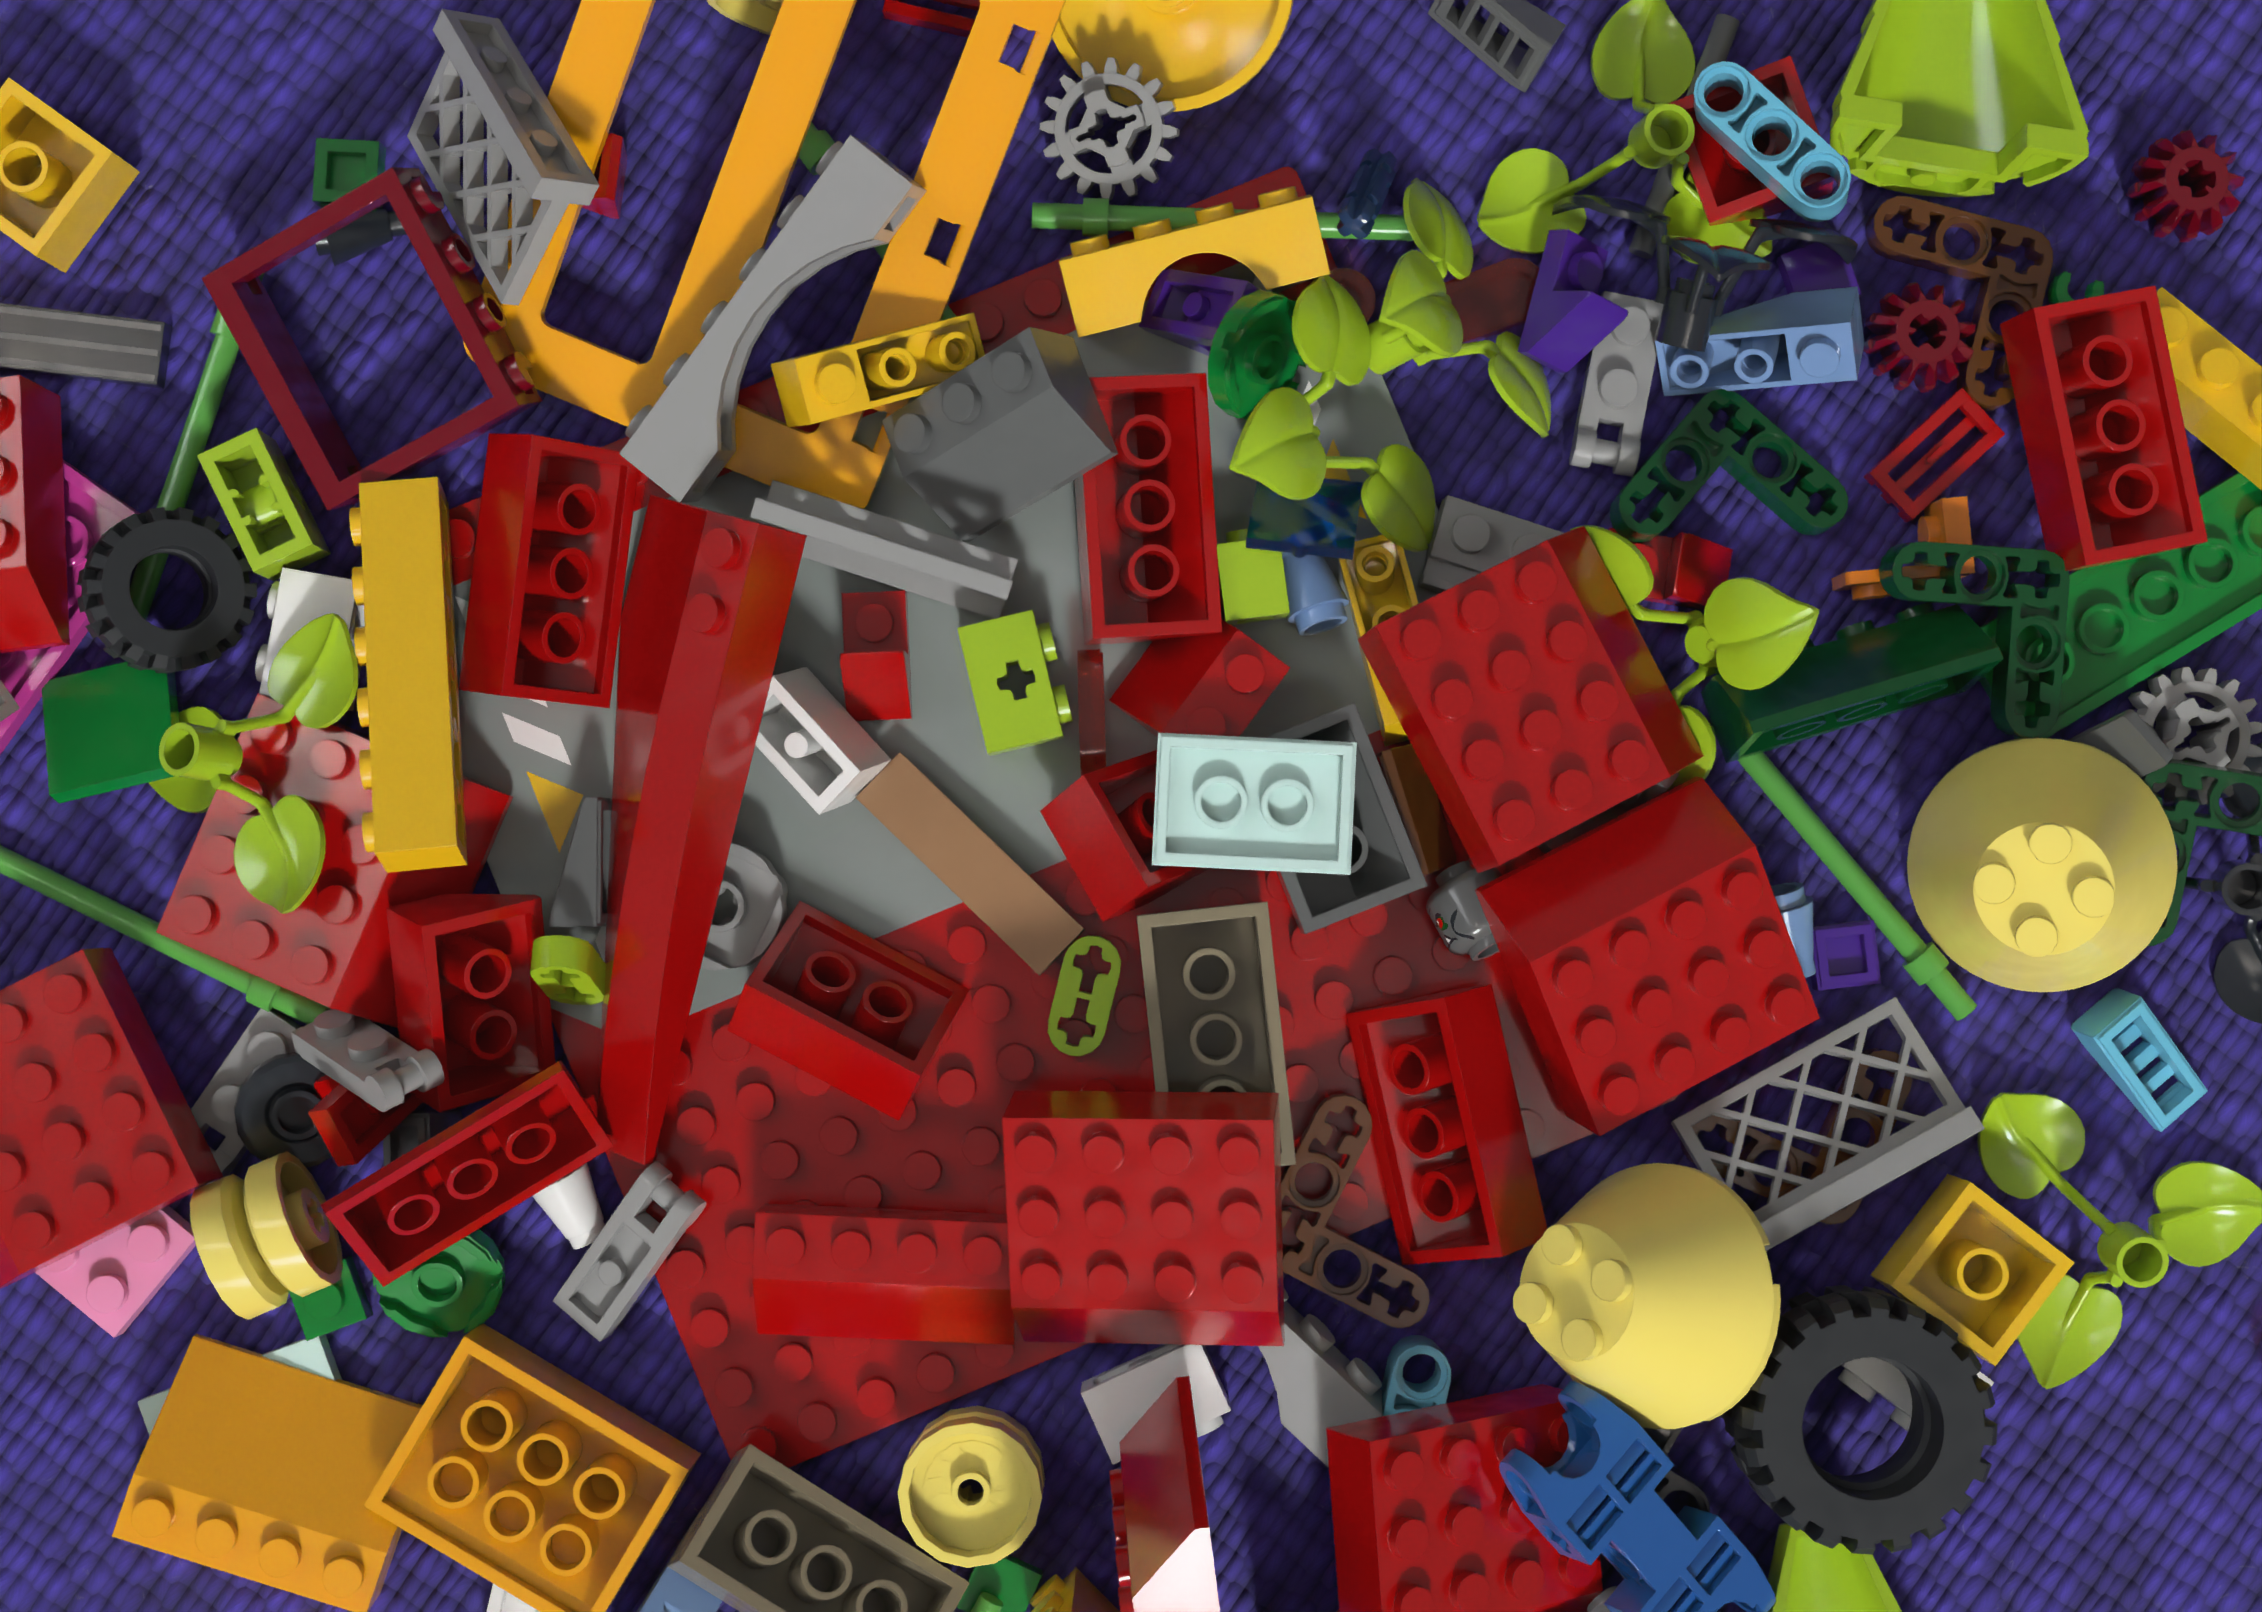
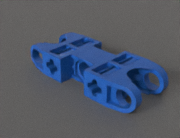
M1569 1381L1558 1394V1400L1566 1410L1562 1417L1567 1424L1569 1434L1567 1449L1559 1461L1552 1466L1543 1468L1524 1452L1518 1449H1511L1500 1462V1474L1519 1508L1559 1554L1592 1565L1602 1553L1624 1578L1604 1603L1611 1612H1717L1723 1605L1730 1602H1735L1746 1612H1768L1775 1604L1774 1591L1758 1562L1718 1515L1687 1505L1675 1515L1659 1497L1654 1489L1674 1464L1636 1420L1591 1388L1575 1381Z

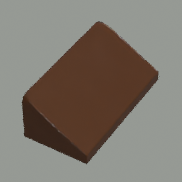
M1408 744L1378 753L1376 755L1423 875L1454 865L1456 854L1437 793L1412 745Z

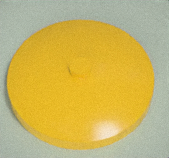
M1066 0L1052 38L1061 55L1080 78L1083 79L1081 63L1086 61L1090 62L1097 73L1100 74L1104 73L1107 58H1115L1118 60L1121 75H1125L1132 64L1136 63L1143 67L1140 84L1144 86L1155 78H1158L1164 84L1160 93L1155 97L1158 103L1173 101L1176 106V110L1173 112L1187 111L1224 99L1246 85L1260 72L1277 49L1286 31L1294 0ZM1108 86L1112 100L1130 107L1143 103L1134 92L1126 88Z

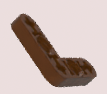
M1896 196L1886 200L1870 215L1866 224V238L1869 246L1876 254L1886 259L1981 283L1971 323L1976 324L1975 332L1968 336L1966 344L1974 352L1971 359L1960 363L1957 390L1963 388L1986 412L2006 405L2015 398L2006 354L1997 359L1994 370V378L2003 382V388H1999L1987 396L1984 394L1985 384L1975 380L1976 374H1980L1990 367L1994 351H2005L2002 336L1991 328L1989 313L1992 307L1999 303L2012 306L2018 314L2034 307L2042 306L2053 264V249L2050 241L2041 232L2032 228L1907 196ZM1898 213L1904 216L1903 226L1907 229L1922 232L1930 225V221H1934L1936 225L1927 239V249L1924 251L1921 249V246L1927 237L1910 233L1899 242L1893 241L1892 229L1883 226V222H1888ZM1959 227L1967 230L1972 235L1975 242V250L1971 258L1957 260L1949 256L1943 246V236L1947 229ZM1992 237H1995L1997 240L1991 248ZM2020 245L2025 247V258L2034 261V265L2029 266L2020 274L2015 272L2016 262L2010 258L1997 255L1987 262V267L1982 264L1990 249L2008 254ZM1983 345L1991 350L1982 351L1981 346Z
M1878 1048L1867 1049L1862 1052L1863 1054L1898 1063L1899 1055L1896 1052ZM1859 1063L1851 1097L1855 1096L1861 1100H1868L1873 1089V1082L1865 1077L1869 1066ZM1847 1071L1837 1093L1842 1094ZM1886 1071L1889 1076L1894 1078L1895 1073ZM1904 1076L1897 1110H1902L1909 1095L1913 1081L1911 1077ZM1879 1087L1871 1102L1887 1107L1891 1088ZM1832 1103L1818 1135L1831 1138L1839 1104ZM1848 1107L1845 1121L1857 1117L1865 1121L1869 1127L1870 1140L1865 1148L1878 1143L1884 1116L1880 1115V1117H1877L1873 1113ZM1711 1115L1691 1126L1697 1135L1700 1130L1711 1132L1715 1125L1719 1124L1721 1126L1719 1137L1734 1144L1739 1122ZM1894 1119V1122H1893V1126H1892L1891 1133H1892L1893 1128H1894V1126H1895V1124H1896V1122H1897V1120H1895V1119ZM1747 1126L1745 1135L1750 1136L1752 1140L1741 1152L1740 1160L1754 1163L1757 1156L1765 1150L1773 1149L1780 1152L1782 1141ZM1680 1140L1681 1149L1685 1154L1686 1158L1693 1164H1695L1691 1156L1689 1155L1688 1151L1686 1150L1685 1146L1683 1145L1682 1141ZM1814 1144L1809 1154L1790 1146L1786 1162V1173L1801 1177L1802 1163L1805 1161L1809 1163V1167L1802 1176L1812 1180L1821 1175L1829 1148ZM1714 1150L1711 1151V1152H1715V1153H1718V1154L1725 1155V1154H1723V1153H1721V1152H1719V1151H1714ZM1838 1150L1834 1167L1855 1155ZM1713 1162L1720 1176L1725 1179L1728 1166ZM1737 1169L1733 1183L1768 1198L1771 1185H1762L1757 1181L1754 1173ZM1781 1182L1778 1198L1794 1190L1796 1185ZM1862 1198L1819 1222L1830 1225L1843 1223L1853 1216Z
M1332 1094L1320 1102L1295 1148L1296 1165H1287L1281 1176V1200H1283L1284 1196H1288L1300 1208L1318 1212L1313 1223H1310L1303 1215L1300 1216L1294 1233L1301 1241V1245L1297 1250L1291 1247H1286L1283 1250V1272L1386 1325L1396 1328L1410 1327L1423 1318L1427 1313L1430 1302L1429 1291L1422 1278L1407 1266L1326 1226L1370 1138L1372 1130L1371 1114L1365 1104L1349 1094ZM1347 1105L1354 1108L1352 1119L1360 1126L1355 1135L1344 1133L1340 1137L1335 1151L1347 1154L1343 1164L1339 1166L1326 1153L1308 1150L1314 1138H1317L1326 1146L1333 1129L1325 1121L1326 1115L1329 1111L1341 1113ZM1316 1162L1323 1164L1329 1169L1332 1182L1330 1189L1325 1195L1310 1199L1302 1196L1297 1191L1295 1177L1302 1166L1307 1163ZM1282 1207V1228L1286 1225L1292 1213L1290 1208ZM1345 1249L1351 1251L1358 1257L1360 1262L1358 1276L1347 1285L1331 1283L1324 1275L1323 1266L1325 1259L1336 1250ZM1374 1263L1384 1267L1376 1275L1377 1279L1384 1284L1398 1288L1403 1280L1411 1282L1408 1291L1416 1299L1411 1308L1401 1305L1396 1313L1389 1312L1390 1302L1386 1296L1372 1288L1369 1290L1367 1301L1357 1297L1368 1285Z

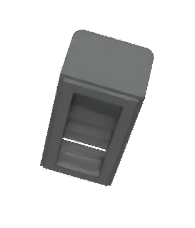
M1434 0L1427 14L1500 77L1526 93L1566 26L1526 0H1469L1463 12L1453 6L1455 0ZM1481 5L1491 13L1485 24L1474 19ZM1500 22L1510 29L1506 38L1495 32ZM1520 39L1529 46L1528 50L1517 45Z
M584 797L549 916L550 927L606 926L612 801H610V798Z

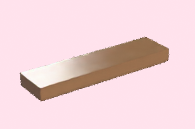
M901 752L855 797L1038 975L1041 976L1085 930Z

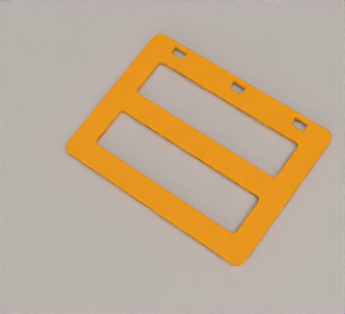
M581 0L547 99L593 175L656 0ZM783 0L652 358L647 363L637 362L553 327L546 321L545 309L583 205H568L519 306L501 304L488 279L484 276L481 286L484 292L490 293L503 309L507 320L504 330L514 349L524 354L533 366V368L527 371L536 389L627 427L646 405L653 407L667 388L663 384V378L668 369L684 353L689 355L693 353L705 336L700 329L707 315L721 301L729 303L743 284L739 280V274L744 264L758 249L764 248L857 0ZM980 0L979 11L914 177V181L927 191L890 240L851 343L941 321L1066 0ZM1014 24L1029 31H1036L1020 73L1015 68L1000 63ZM512 199L508 208V229L512 228ZM533 199V219L541 205V201L538 199ZM939 218L952 224H960L945 264L941 260L925 254ZM512 240L508 241V269L512 264ZM464 343V348L466 350L467 355L470 357L472 361H474L466 344ZM911 398L874 407L873 409L887 412L886 417L907 405ZM737 403L735 416L736 451L724 467L771 486L772 480L864 509L871 501L891 450V444L883 424L873 450L868 445L853 440L865 410L820 422L815 432H805L796 427H787V424Z

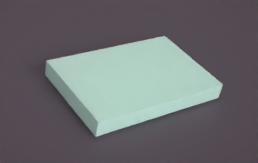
M1158 733L1152 865L1351 875L1357 742Z

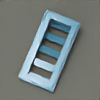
M2119 988L2113 989L2071 1025V1029L2087 1051L2157 1131L2162 1132L2208 1092L2141 996ZM2140 1036L2144 1041L2123 1057L2121 1052ZM2158 1057L2161 1061L2139 1079L2136 1074ZM2173 1075L2178 1081L2154 1100L2151 1093Z

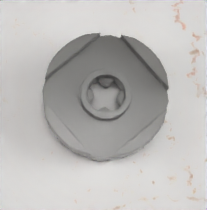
M731 843L719 895H722L726 889L730 890L734 894L733 903L738 906L735 917H725L721 924L712 920L701 964L703 969L717 971L750 966L760 957L764 956L786 922L788 913V886L786 881L777 873L773 864L764 855L746 845Z

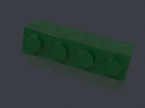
M1923 603L1898 613L1895 616L1897 622L1875 628L1871 620L1859 622L1836 632L1837 640L1814 646L1813 640L1809 638L1804 649L1789 669L1773 683L1759 689L1745 690L1728 684L1720 675L1718 668H1715L1716 676H1713L1701 691L1725 762L1729 763L1966 692L2004 659L2001 650L1958 604L1935 610L1932 603Z

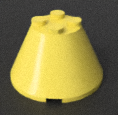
M2039 737L2019 738L1989 746L1969 756L1951 769L1935 785L1918 812L1911 832L1907 856V873L1911 897L1916 912L1933 941L1954 962L1973 975L2005 988L2028 992H2059L2090 985L2112 975L2136 958L2157 934L2167 916L2174 896L2178 868L2174 835L2167 815L2155 794L2137 773L2111 754L2082 742Z
M1652 1163L1626 1168L1602 1180L1581 1198L1556 1224L1547 1228L1525 1260L1520 1278V1286L1516 1289L1513 1296V1308L1516 1316L1526 1323L1536 1341L1573 1381L1583 1384L1607 1398L1636 1420L1641 1427L1676 1429L1702 1421H1711L1735 1406L1749 1392L1764 1370L1772 1352L1780 1319L1781 1296L1780 1284H1773L1770 1263L1765 1250V1246L1770 1245V1242L1757 1217L1741 1197L1722 1181L1695 1168L1676 1164Z

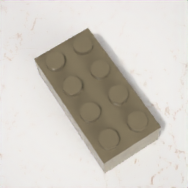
M1268 902L1137 915L1156 1092L1279 1093L1281 1166L1296 1165Z
M751 1444L735 1453L667 1567L739 1612H954L970 1583Z

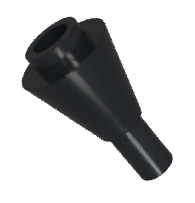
M320 203V206L323 208L330 203ZM376 208L315 244L318 255L331 254L333 264L337 266L393 241V237L407 234L395 211L387 212V208Z

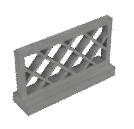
M442 9L433 32L445 52L407 137L436 189L440 191L445 205L501 304L519 306L568 205L589 206L599 187V183L500 19ZM460 78H461L462 81H463V97H461V98H460ZM460 111H463V144H460ZM484 119L487 122V139H484ZM438 124H440V148L433 137ZM484 152H487V186H484ZM462 156L463 188L460 185V157ZM508 160L512 165V181H508ZM512 193V228L508 229V194ZM484 198H487V231L484 227ZM533 199H538L541 201V205L533 219ZM512 240V264L508 269V241Z
M772 480L766 501L759 498L755 499L750 517L760 520L759 523L807 535L802 553L804 558L992 619L1000 618L1005 600L1008 598L1013 583L1012 578L1018 559Z
M1896 997L1671 1122L1698 1170L1722 1181L1729 1188H1732L1736 1169L1773 1179L1767 1204L1753 1212L1770 1242V1245L1765 1246L1766 1251L1985 1129L1972 1107L1965 1108ZM1886 1018L1890 1019L1903 1040L1898 1063L1862 1053L1867 1029ZM1856 1035L1853 1051L1837 1046ZM1824 1053L1850 1061L1842 1094L1806 1084L1812 1059ZM1910 1053L1920 1069L1907 1066ZM1859 1063L1895 1073L1887 1107L1851 1097ZM1801 1066L1797 1082L1781 1077ZM1904 1076L1929 1082L1943 1107L1925 1117L1897 1110ZM1769 1084L1794 1091L1786 1125L1750 1116L1756 1090ZM1803 1094L1839 1104L1831 1138L1795 1128ZM1745 1097L1741 1113L1725 1109L1727 1106ZM1848 1107L1884 1116L1878 1143L1865 1148L1840 1141ZM1711 1115L1739 1122L1731 1156L1705 1150L1691 1126ZM1894 1119L1910 1124L1890 1136ZM1747 1125L1784 1135L1775 1169L1739 1159ZM1792 1138L1829 1148L1821 1175L1811 1180L1784 1172ZM1838 1150L1855 1155L1834 1167ZM1713 1162L1728 1166L1724 1181ZM1781 1182L1799 1186L1778 1198Z

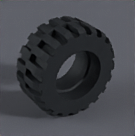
M1846 1285L1825 1287L1823 1296L1815 1297L1809 1292H1804L1790 1298L1789 1302L1792 1309L1780 1315L1777 1336L1764 1370L1749 1392L1735 1406L1724 1413L1725 1431L1734 1438L1735 1445L1730 1450L1738 1468L1750 1480L1749 1485L1780 1518L1796 1531L1802 1530L1814 1542L1833 1549L1838 1543H1841L1851 1553L1872 1555L1876 1549L1875 1544L1882 1543L1892 1553L1912 1548L1910 1535L1918 1531L1931 1540L1947 1529L1941 1520L1947 1512L1954 1509L1960 1515L1965 1513L1974 1502V1499L1965 1493L1973 1479L1985 1483L1992 1466L1981 1455L1984 1445H1996L1998 1424L1985 1417V1409L1992 1408L1995 1405L1991 1385L1977 1376V1373L1982 1368L1980 1361L1971 1348L1957 1340L1958 1333L1945 1322L1909 1301L1897 1298L1884 1290L1864 1286L1861 1291H1855ZM1874 1357L1884 1360L1895 1366L1905 1376L1910 1388L1912 1417L1908 1433L1899 1449L1880 1466L1856 1475L1831 1474L1819 1467L1811 1459L1804 1446L1802 1424L1807 1401L1821 1379L1836 1367L1860 1358Z

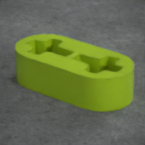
M563 935L543 936L533 941L530 975L547 997L554 1001L571 1005H593L603 1001L605 995L606 963L592 944L580 938Z
M1088 935L1077 939L1068 948L1063 959L1048 1019V1034L1054 1046L1069 1056H1083L1091 1053L1100 1045L1105 1035L1120 975L1121 958L1117 948L1109 940L1101 936ZM1090 946H1098L1102 948V959L1111 963V970L1109 974L1098 973L1092 993L1081 991L1083 969L1074 966V958L1076 954L1086 955L1090 950ZM1077 998L1090 1001L1086 1022L1096 1025L1094 1035H1083L1079 1045L1067 1042L1068 1032L1058 1028L1060 1017L1071 1018Z

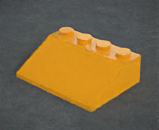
M483 1323L467 1333L461 1340L363 1506L540 1612H606L682 1488L701 1453Z
M196 1333L190 1342L133 1473L112 1537L345 1610L368 1612L381 1593L402 1529L363 1505L423 1405L341 1379L334 1381L262 1356L263 1354Z

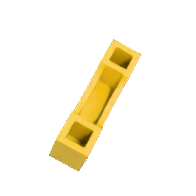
M1291 186L1257 195L1260 207L1235 213L1233 203L1228 202L1195 211L1196 224L1172 229L1170 218L1132 227L1135 238L1133 240L1109 245L1107 234L1070 243L1072 255L1062 257L1059 260L1078 338L1141 322L1144 301L1156 277L1170 264L1189 255L1217 253L1234 258L1247 266L1267 290L1330 274L1313 197L1311 195L1298 197L1296 187Z

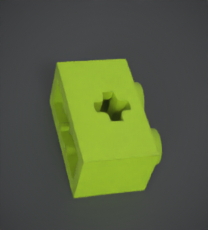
M254 428L197 455L254 573L275 581L281 577L282 567L298 570L331 554L276 440L258 428Z
M1033 610L958 627L959 639L987 754L993 756L1063 739L1064 735L1061 724L1072 722L1073 719L1065 686L1062 684L1052 687L1046 662L1058 659L1049 622L1037 625ZM1015 665L1020 666L1024 675L1035 674V682L1026 686L1027 698L1016 700L1011 690L1000 689V682L1009 679L1008 667Z

